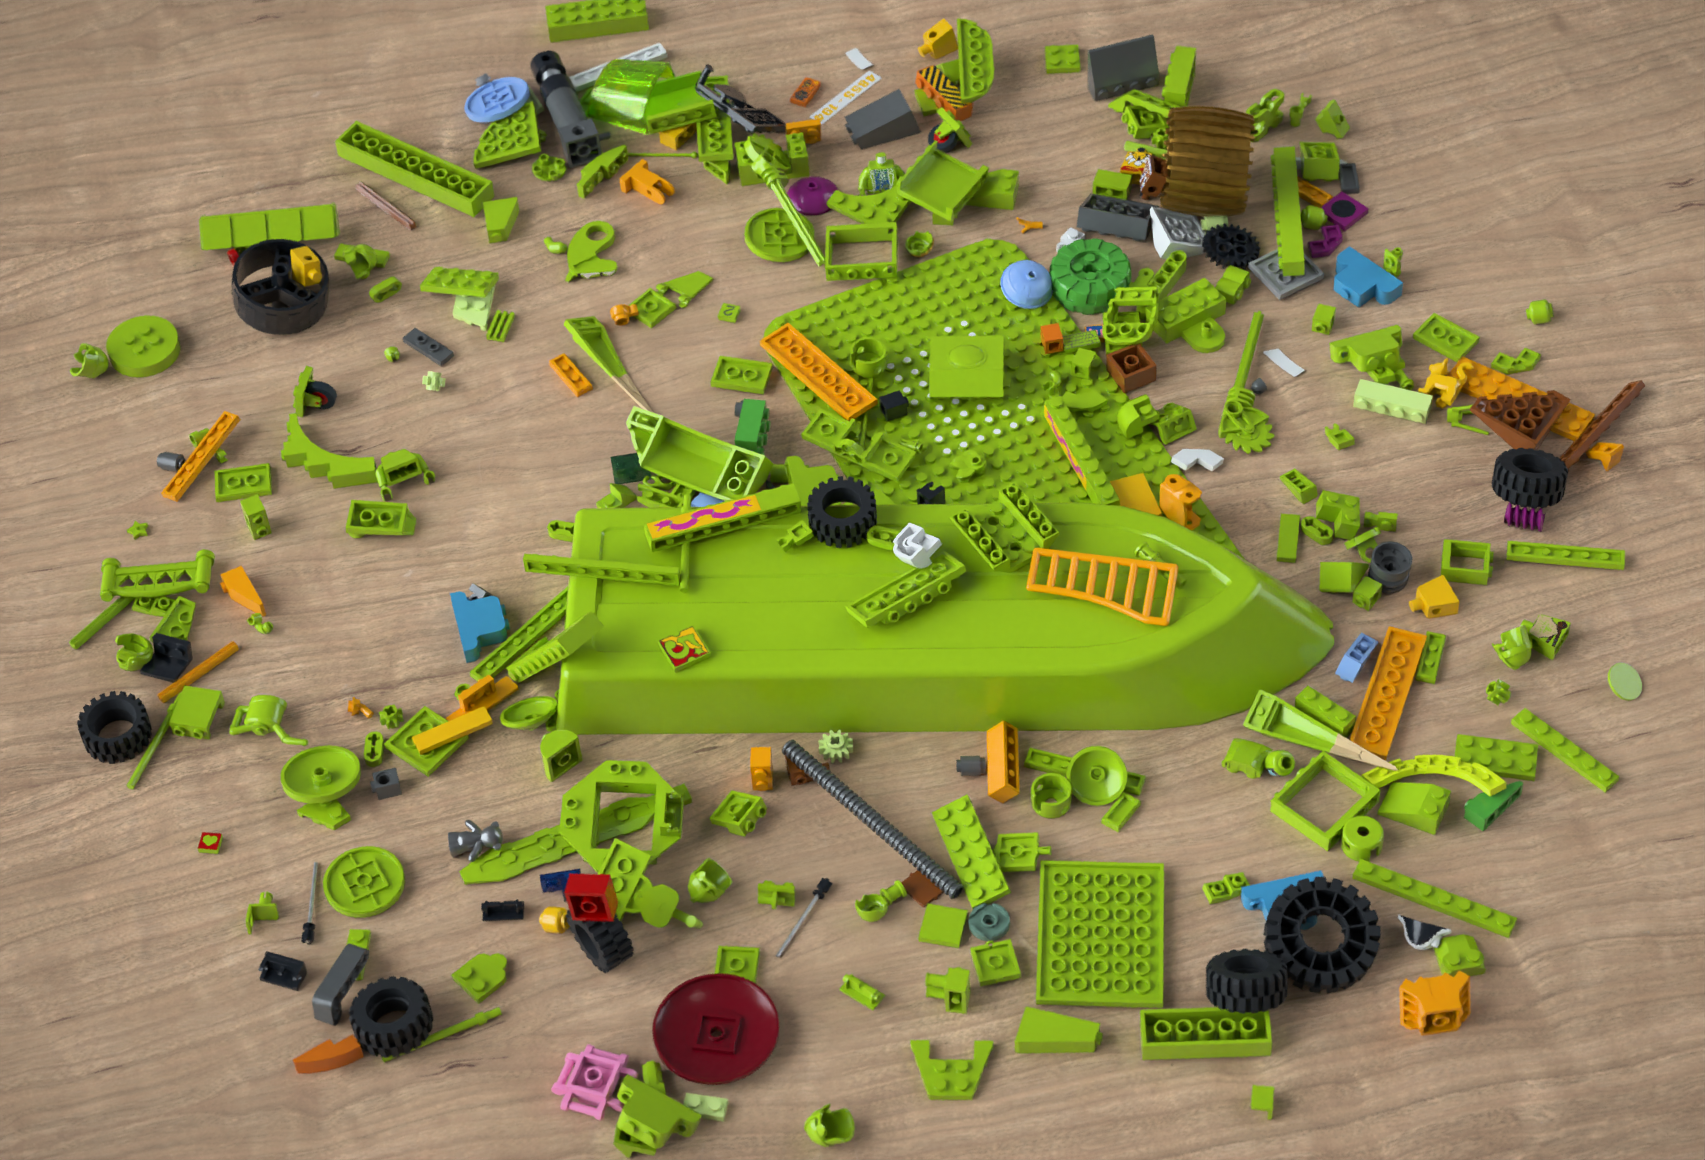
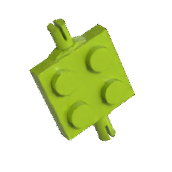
M1038 832L998 834L997 843L992 850L1002 872L1036 871L1039 855H1051V846L1039 847L1040 837Z

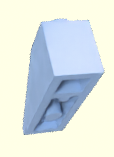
M1361 632L1344 654L1335 674L1339 675L1341 679L1353 683L1376 648L1378 641Z

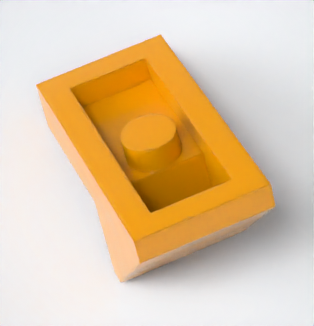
M1598 442L1586 454L1590 459L1601 460L1605 471H1609L1620 462L1624 445Z

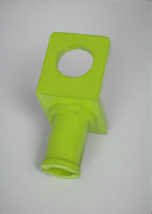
M265 892L260 894L259 904L248 905L245 920L248 934H252L254 920L279 919L277 905L271 903L273 895L270 892H266L265 898Z

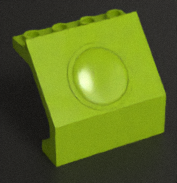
M931 336L929 398L1004 399V336Z

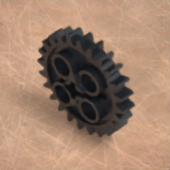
M1224 223L1223 227L1217 224L1216 228L1211 227L1210 231L1207 230L1203 238L1202 247L1203 252L1206 253L1205 257H1211L1210 262L1215 261L1216 266L1221 264L1222 269H1225L1231 265L1245 270L1250 262L1258 259L1260 253L1259 242L1256 241L1257 237H1251L1252 232L1246 233V228L1241 230L1240 225L1235 228L1233 224L1227 227Z

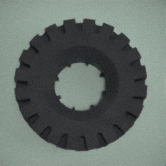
M1315 877L1312 882L1309 881V878L1299 880L1296 886L1291 884L1285 888L1282 895L1277 896L1269 910L1263 934L1265 935V951L1277 955L1285 962L1287 966V979L1289 977L1293 979V985L1300 989L1305 985L1310 987L1309 992L1320 993L1321 989H1326L1327 993L1338 992L1340 987H1343L1345 990L1353 986L1356 980L1360 981L1366 975L1378 953L1381 927L1377 926L1379 920L1375 909L1370 910L1371 902L1365 895L1360 898L1357 895L1359 890L1351 884L1348 888L1343 887L1342 880L1333 878L1332 882H1326V877ZM1314 915L1329 916L1341 926V933H1344V943H1340L1338 949L1332 952L1313 950V947L1310 948L1303 940L1304 935L1301 934V924L1305 925L1306 919Z

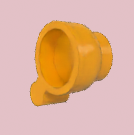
M620 304L612 307L610 310L611 318L618 326L628 324L629 317L639 314L636 304L631 306Z

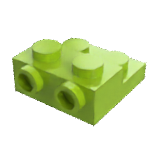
M1126 106L1122 114V122L1127 124L1128 134L1133 135L1134 139H1149L1151 134L1158 129L1169 128L1162 114L1150 112L1141 106Z
M731 790L709 819L712 824L727 827L730 833L745 837L748 832L754 831L755 823L759 818L765 817L767 806L762 797Z

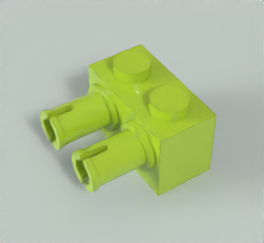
M949 967L946 975L927 972L925 986H927L926 997L944 999L946 1012L967 1014L970 998V970L960 967Z

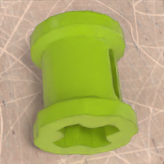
M899 880L886 889H880V895L887 900L888 906L892 905V902L896 899L907 896L906 890Z

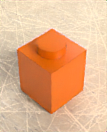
M1059 323L1041 326V341L1045 354L1063 351V336Z

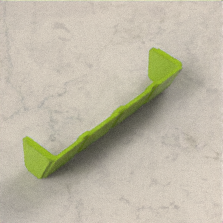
M335 202L294 208L211 216L202 215L199 218L201 250L252 246L261 241L271 239L294 241L338 237L340 234L337 205Z

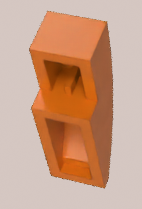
M352 1034L336 1044H333L331 1039H328L294 1058L293 1063L298 1074L317 1073L343 1067L364 1056L360 1044Z

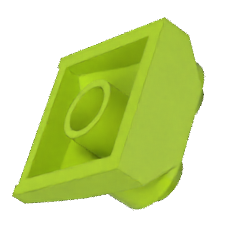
M1466 934L1444 937L1440 940L1438 948L1433 947L1442 975L1446 972L1455 977L1459 970L1468 976L1485 974L1484 956L1479 951L1474 937Z

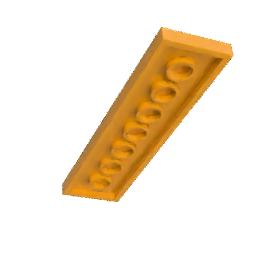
M785 324L760 340L761 347L845 420L856 419L878 404L877 398L791 324Z
M1462 357L1447 375L1459 379L1460 377L1457 374L1458 366L1464 362L1471 363L1474 368L1473 370H1464L1467 375V381L1463 384L1460 391L1477 399L1481 396H1486L1487 400L1497 399V395L1512 394V398L1522 397V393L1537 392V396L1547 395L1544 391L1465 357ZM1569 403L1551 431L1575 441L1593 422L1595 414Z
M1391 626L1388 627L1350 737V741L1385 761L1387 760L1427 639V635Z

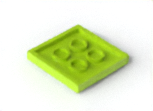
M424 706L389 738L384 745L387 750L429 777L469 737L466 735L420 755L412 737L448 722Z

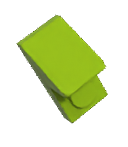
M610 483L611 493L596 502L597 508H624L635 501L637 495L625 485Z
M616 1124L613 1145L627 1158L631 1156L633 1151L655 1155L656 1148L622 1131Z

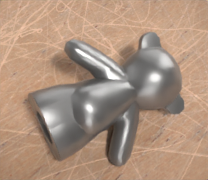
M466 820L465 824L472 832H448L449 849L452 857H457L459 854L467 851L471 852L468 860L473 862L479 856L483 846L494 848L497 851L501 850L503 834L497 821L481 830L472 820Z

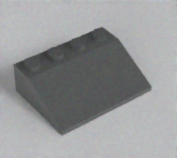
M1153 34L1088 50V90L1094 101L1123 95L1133 89L1143 90L1159 86V68Z
M1091 193L1079 207L1076 227L1087 232L1093 230L1098 231L1102 235L1115 234L1118 238L1131 237L1135 241H1143L1149 236L1152 228L1150 209L1151 207L1159 208V206Z

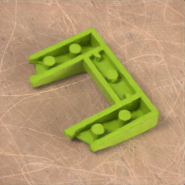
M639 483L638 491H642V497L637 496V501L648 508L683 507L684 495H691L692 498L696 491L677 483L672 492L668 493Z

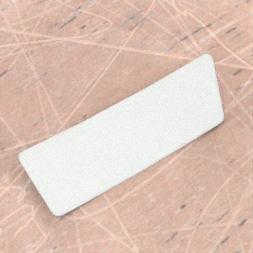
M1279 349L1264 351V354L1275 364L1294 377L1305 371Z

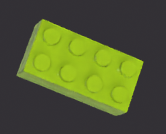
M1176 46L1175 52L1171 53L1170 62L1172 64L1168 65L1167 73L1169 75L1165 77L1166 87H1163L1162 97L1167 102L1184 107L1188 106L1195 77L1196 48Z

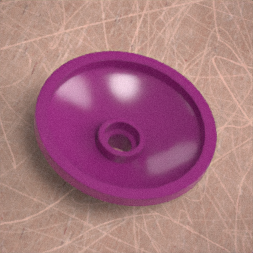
M810 176L793 183L788 189L787 194L798 213L806 216H817L832 210L827 207V201L838 188L832 181L826 178Z

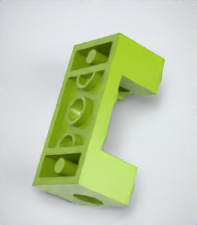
M803 132L786 135L787 150L783 152L788 156L787 160L791 168L785 173V176L788 179L810 176L808 153ZM746 141L734 143L741 186L765 183L762 177L756 174L751 167L753 160L745 150L744 144Z

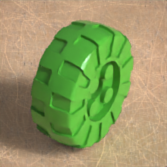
M1095 238L1089 240L1079 239L1067 246L1064 245L1058 250L1057 255L1053 257L1049 270L1055 299L1069 311L1085 315L1107 312L1110 299H1114L1116 296L1114 290L1116 288L1129 287L1132 275L1130 261L1127 255L1122 252V249L1113 243Z

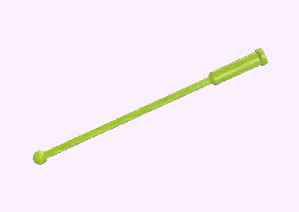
M697 152L628 153L629 156L698 157Z

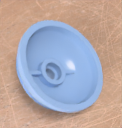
M1021 260L1009 265L1001 276L1000 285L1003 294L1011 303L1025 309L1042 307L1050 300L1053 294L1052 280L1049 272L1044 266L1035 261Z

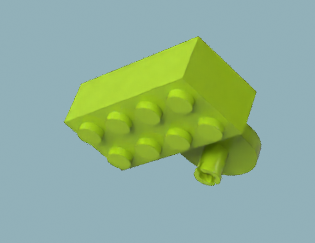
M1203 278L1159 300V317L1153 331L1166 344L1182 337L1198 352H1216L1225 343V332L1215 319L1225 314L1226 298L1206 278ZM1152 305L1146 307V323L1150 321Z

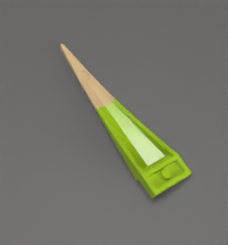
M595 316L565 319L564 326L573 335L572 339L642 409L653 412L626 372L604 326Z
M1260 689L1243 723L1245 728L1258 732L1263 736L1398 771L1392 764L1338 734L1279 697Z

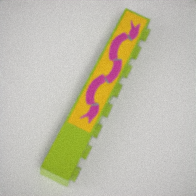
M1058 396L1044 401V417L1092 503L1120 506L1119 497L1063 398Z
M794 483L781 485L770 490H763L755 494H747L740 498L725 500L724 502L710 504L698 509H691L676 515L672 514L661 519L650 520L644 523L645 536L651 552H656L801 513V500Z

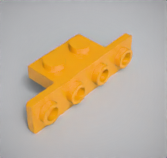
M488 674L458 695L461 708L446 717V720L451 721L483 706L488 711L516 692L518 685L508 676L495 683L494 678Z

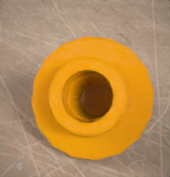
M353 697L352 701H348V712H352L351 716L359 714L361 711L370 719L374 713L366 705L360 703V699Z

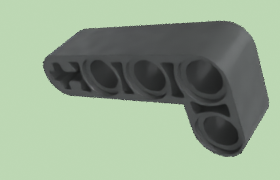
M350 943L345 946L313 996L312 1006L316 1020L334 1026L339 1023L342 1016L341 1002L366 965L369 958L368 949Z

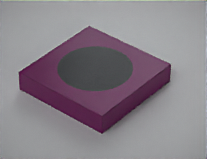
M1342 191L1321 207L1324 209L1325 215H1327V220L1334 225H1339L1343 231H1346L1367 215L1369 208Z

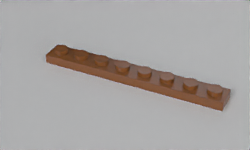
M1642 380L1628 383L1585 429L1580 437L1559 457L1566 464L1568 472L1569 468L1580 460L1579 457L1590 449V445L1600 439L1602 432L1608 430L1610 424L1621 416L1620 413L1631 405L1630 402L1641 394L1640 391L1645 387Z

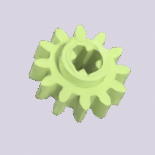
M830 730L829 736L826 734L822 735L823 740H819L818 743L819 754L823 755L824 760L831 758V763H834L835 759H838L842 763V757L849 759V753H853V739L849 738L848 733L841 735V730H838L837 734H834Z

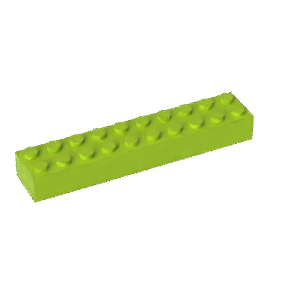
M355 121L335 141L338 156L472 217H475L483 209V202L491 201L495 197L492 181L361 122Z

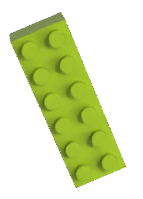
M585 0L545 6L550 43L649 30L645 0Z
M1218 1007L1140 1010L1142 1060L1271 1056L1272 1036L1269 1011H1260L1253 1014L1247 1012L1243 1014L1240 1012H1228V1010H1222Z

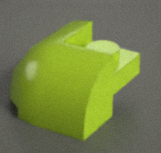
M1146 394L1125 403L1120 408L1117 416L1119 429L1126 439L1142 433L1143 426L1159 420L1158 413Z

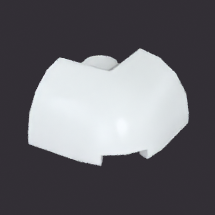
M909 522L894 539L893 552L902 562L922 569L932 564L929 557L942 543L940 539L926 534L922 527Z

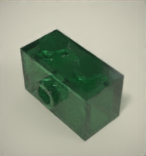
M637 453L610 457L615 484L620 485L643 481L646 476H649V480H652L651 472L640 466Z

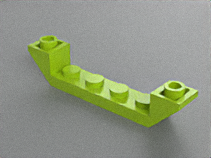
M1136 89L1117 97L1108 104L1109 108L1119 113H1123L1126 106H1131L1132 104L1144 107L1150 112L1162 114L1165 118H1169L1168 113L1171 108L1180 107Z

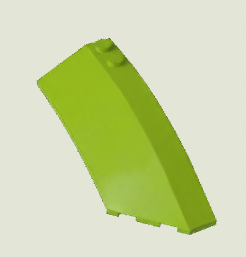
M635 406L626 421L642 468L723 501L740 498L747 494H755L767 480L774 465L765 455L713 438L665 418L662 415Z

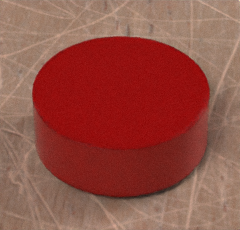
M233 248L227 251V255L234 266L239 255Z

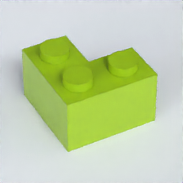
M1323 490L1316 503V519L1334 522V537L1347 540L1353 539L1360 527L1359 497Z

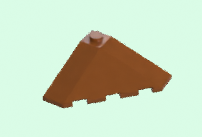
M1555 390L1547 391V395L1537 396V392L1522 393V397L1512 398V394L1497 395V399L1487 400L1486 396H1481L1472 405L1470 411L1512 448H1533L1538 450L1571 399Z

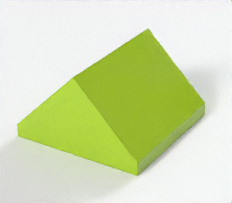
M1320 562L1319 590L1321 592H1353L1370 566L1368 563Z

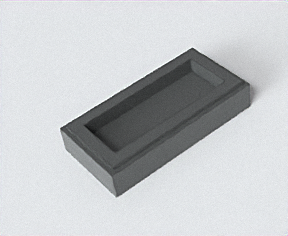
M1339 164L1341 191L1345 194L1359 193L1360 187L1356 164Z

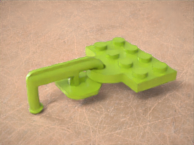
M615 838L598 874L611 875L618 899L616 909L618 920L622 921L626 912L631 914L641 913L645 922L657 928L665 927L671 917L686 923L688 927L702 928L703 922L676 908L679 903V894L676 890L664 884L653 886L651 880L644 875L653 856Z

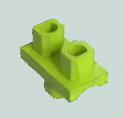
M768 880L758 883V903L770 904L772 909H777V905L794 907L795 886L791 882L775 885L773 881Z

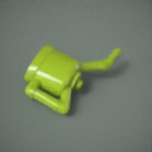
M272 695L253 696L249 706L240 705L235 710V716L229 733L233 736L253 731L259 736L276 732L282 743L288 745H308L307 739L290 737L280 726L287 708V702L279 697ZM247 713L244 719V725L240 726L243 715Z

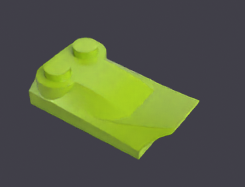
M351 500L345 529L346 533L356 539L362 538L366 534L414 535L416 518L410 512L407 503Z

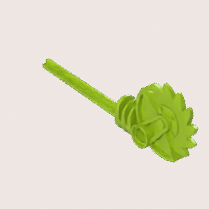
M753 133L752 137L748 136V140L744 144L747 154L753 160L751 167L756 174L762 177L767 188L775 192L815 262L820 267L822 264H825V257L784 189L789 183L785 173L791 168L787 160L788 156L782 151L781 146L774 143L773 139L766 138L764 134L758 136L756 133Z
M1262 311L1254 312L1234 387L1228 391L1218 429L1220 439L1225 438V443L1229 444L1232 442L1233 448L1236 451L1241 448L1248 454H1250L1251 450L1262 452V448L1270 447L1271 443L1269 441L1275 436L1273 433H1269L1272 429V424L1265 425L1268 423L1269 416L1258 409L1252 408L1255 394L1251 390L1245 389L1264 319V314H1261Z

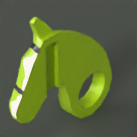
M605 221L589 222L573 236L567 252L569 271L565 279L566 282L569 283L579 276L589 279L600 276H612L616 273V261L597 257L599 252L606 250L614 243L615 232L612 225ZM596 231L607 234L601 240H591L588 238L589 234Z

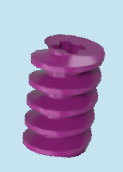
M1509 502L1505 512L1504 523L1507 520L1508 526H1511L1515 522L1516 528L1522 523L1523 529L1530 525L1531 531H1534L1536 526H1538V531L1542 532L1545 514H1543L1541 507L1537 512H1535V508H1531L1528 511L1527 507L1520 509V506L1517 504L1512 508V504Z

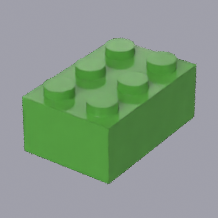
M743 400L734 440L735 446L762 455L765 454L763 446L767 445L768 435L766 433L770 432L771 421H768L770 411L769 408H766V400Z

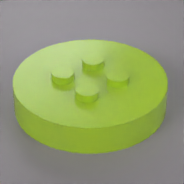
M151 315L138 316L122 322L110 333L106 343V350L113 368L123 375L136 378L153 376L169 368L178 358L181 347L173 324L164 318Z

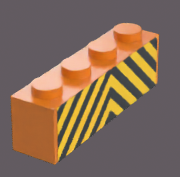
M935 65L917 71L915 81L917 87L921 88L928 98L934 100L938 108L942 107L946 112L949 110L955 116V119L959 121L972 116L973 103H961L960 90Z

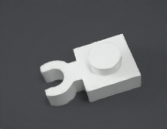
M1070 227L1061 237V242L1057 244L1056 251L1058 252L1064 245L1067 246L1075 240L1085 239V234Z

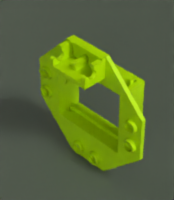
M606 760L562 797L559 833L579 853L584 862H587L597 873L609 852V849L596 848L601 792L656 794L652 850H641L653 856L649 865L657 864V858L661 857L665 851L682 837L684 798L646 761Z

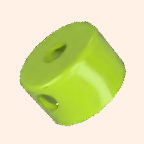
M864 337L856 340L850 348L853 372L859 376L871 378L883 373L887 366V349L885 344L874 337ZM860 347H863L861 351L857 352Z
M1046 773L1037 777L1031 787L1033 810L1038 815L1049 819L1059 818L1068 812L1072 797L1070 782L1064 776L1056 773ZM1052 798L1055 799L1057 802L1047 803L1046 800Z
M1356 816L1350 818L1342 830L1341 846L1343 852L1351 860L1358 862L1360 859L1370 861L1371 851L1377 848L1376 855L1379 856L1383 846V828L1372 817ZM1357 831H1365L1369 834L1367 836H1360Z

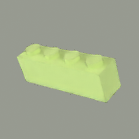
M1360 379L1354 394L1353 407L1426 424L1433 396Z

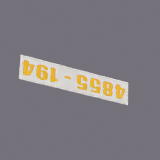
M868 71L812 114L810 118H820V122L823 124L879 81L881 77Z

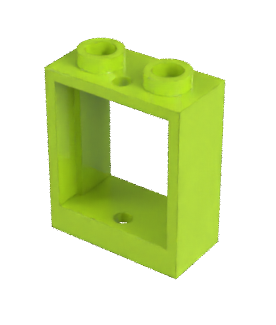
M1444 539L1441 575H1444L1448 582L1487 585L1488 578H1492L1493 566H1489V563H1493L1494 551H1490L1491 543ZM1450 556L1484 559L1483 570L1450 567Z

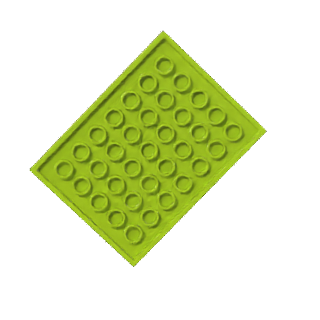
M1040 860L1036 1005L1163 1008L1164 863Z

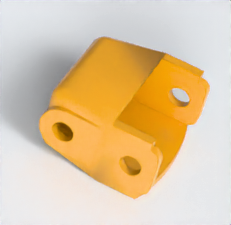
M1170 474L1160 484L1159 507L1168 519L1190 530H1194L1200 525L1201 518L1192 511V504L1201 498L1202 491L1182 476Z

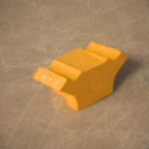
M1460 970L1455 977L1445 972L1443 975L1430 978L1419 976L1415 983L1405 979L1399 987L1400 1024L1410 1030L1419 1029L1421 1036L1457 1031L1461 1026V1022H1465L1470 1015V976Z

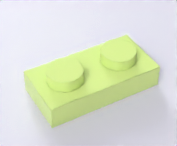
M686 1093L683 1105L701 1114L703 1119L724 1122L728 1099Z

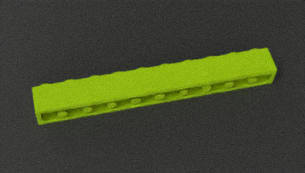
M1295 146L1275 147L1274 155H1271V165H1274L1271 166L1273 188H1276L1273 189V198L1277 199L1274 200V211H1277L1275 212V222H1279L1276 223V234H1280L1277 235V246L1281 245L1278 247V257H1282L1278 258L1279 269L1283 270V276L1305 275Z

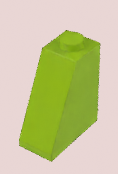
M517 197L483 202L489 244L507 241L520 212Z

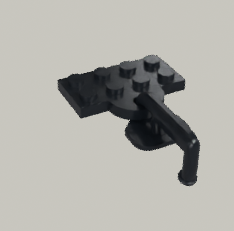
M706 64L695 85V90L698 94L707 100H713L716 107L732 117L731 120L733 122L742 124L744 129L750 133L786 132L785 122L765 108H755L748 104L744 95L733 87L714 85L713 88L721 94L720 96L704 85L710 73L714 72L713 67ZM727 98L732 100L731 104L726 101Z

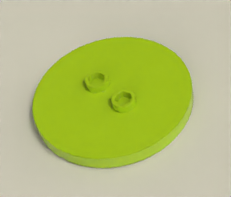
M784 208L762 210L754 214L746 223L744 231L746 245L755 255L774 262H789L797 260L809 252ZM799 213L808 230L810 231L811 235L815 239V231L813 225L805 216Z
M374 846L357 847L342 853L329 865L323 879L325 897L332 908L343 915L355 918L371 917L386 911L397 902L405 886V874L399 859L388 850Z

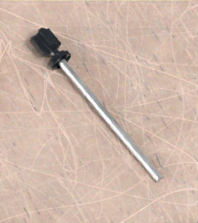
M314 862L308 922L303 924L304 932H302L301 940L302 943H307L308 945L314 941L315 934L313 931L315 925L312 923L318 862Z
M822 878L818 883L817 888L819 890L813 891L815 897L776 954V957L779 958L816 901L824 898L823 892L827 893L832 886V882L828 878Z

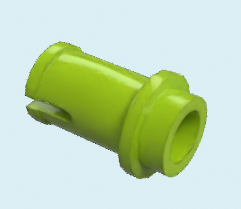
M1397 370L1394 373L1395 380L1399 383L1400 388L1406 390L1414 388L1413 380L1409 379L1403 370Z
M904 438L900 439V445L916 451V455L922 453L923 443H920L919 440L915 442Z

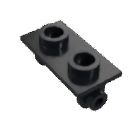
M516 899V901H485V903H481V910L483 911L482 921L524 919V901H519V899Z

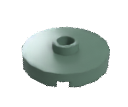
M987 903L975 907L970 913V931L980 940L995 941L1004 937L1009 931V913L998 904L992 903V905H987Z

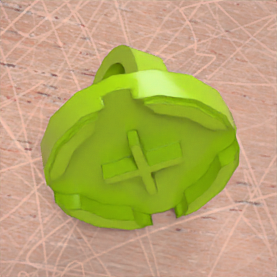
M1375 527L1345 542L1344 545L1347 550L1355 546L1361 559L1366 563H1371V559L1367 558L1365 552L1368 548L1374 550L1378 546L1374 536L1379 535L1381 531L1379 527Z

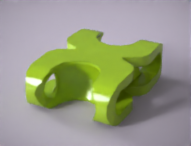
M1270 90L1262 97L1260 104L1254 103L1246 110L1247 114L1254 116V124L1252 125L1258 131L1254 135L1255 140L1251 142L1259 141L1268 133L1270 127L1275 128L1283 121V112L1278 110L1284 102V92L1281 90ZM1278 96L1274 101L1271 100L1272 97Z

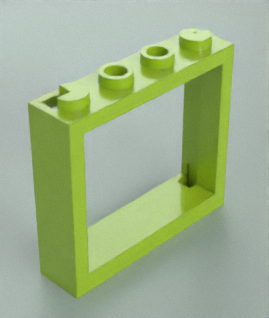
M897 222L826 226V280L840 281L898 277ZM892 240V262L832 265L833 244Z
M1322 751L1316 758L1312 757L1309 764L1305 768H1301L1295 778L1288 780L1279 793L1276 792L1270 801V811L1320 847L1329 851L1342 838L1343 827L1350 818L1365 816L1379 802L1380 789ZM1322 769L1362 796L1326 832H1323L1286 806Z

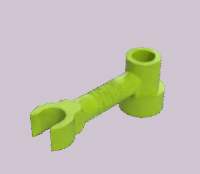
M1302 93L1299 105L1290 108L1291 126H1300L1303 111L1311 103V94L1308 98H1305L1304 93Z
M205 428L199 432L195 431L189 434L190 441L195 447L199 445L209 432V429ZM219 448L214 455L219 463L222 464L228 461L225 458L227 454Z

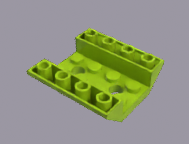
M1015 481L999 490V500L973 514L967 508H964L950 516V520L991 568L1000 572L1012 573L1031 563L1034 548L1049 549L1060 535L1056 527ZM992 521H996L999 524L994 526L990 525L989 523ZM1019 547L1021 550L1012 551L1011 548Z

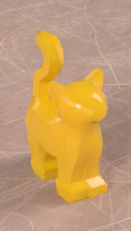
M1447 358L1442 363L1431 364L1429 366L1431 374L1426 380V385L1424 388H1419L1418 392L1432 396L1435 394L1441 395L1435 401L1436 406L1444 409L1447 405L1451 406L1457 395H1459L1461 387L1467 381V375L1464 370H1473L1474 368L1471 363L1464 362L1458 366L1457 374L1460 377L1459 379L1447 376L1449 374Z

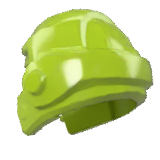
M359 244L357 246H347L343 250V257L352 268L356 279L368 278L370 271L377 263V255L373 248L365 244Z
M134 633L117 635L115 639L116 644L124 646L116 653V659L121 669L130 672L142 669L152 659L153 647L145 637Z

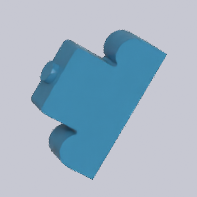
M1350 246L1337 255V275L1334 277L1333 290L1355 306L1361 307L1373 297H1376L1378 303L1388 305L1402 295V281Z

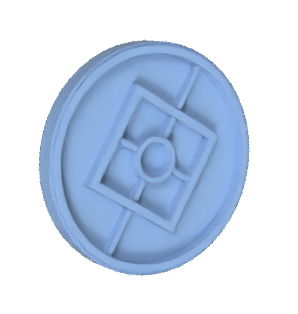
M517 77L496 79L476 89L466 100L464 109L468 118L472 121H496L519 110L527 102L530 96V89L526 81Z

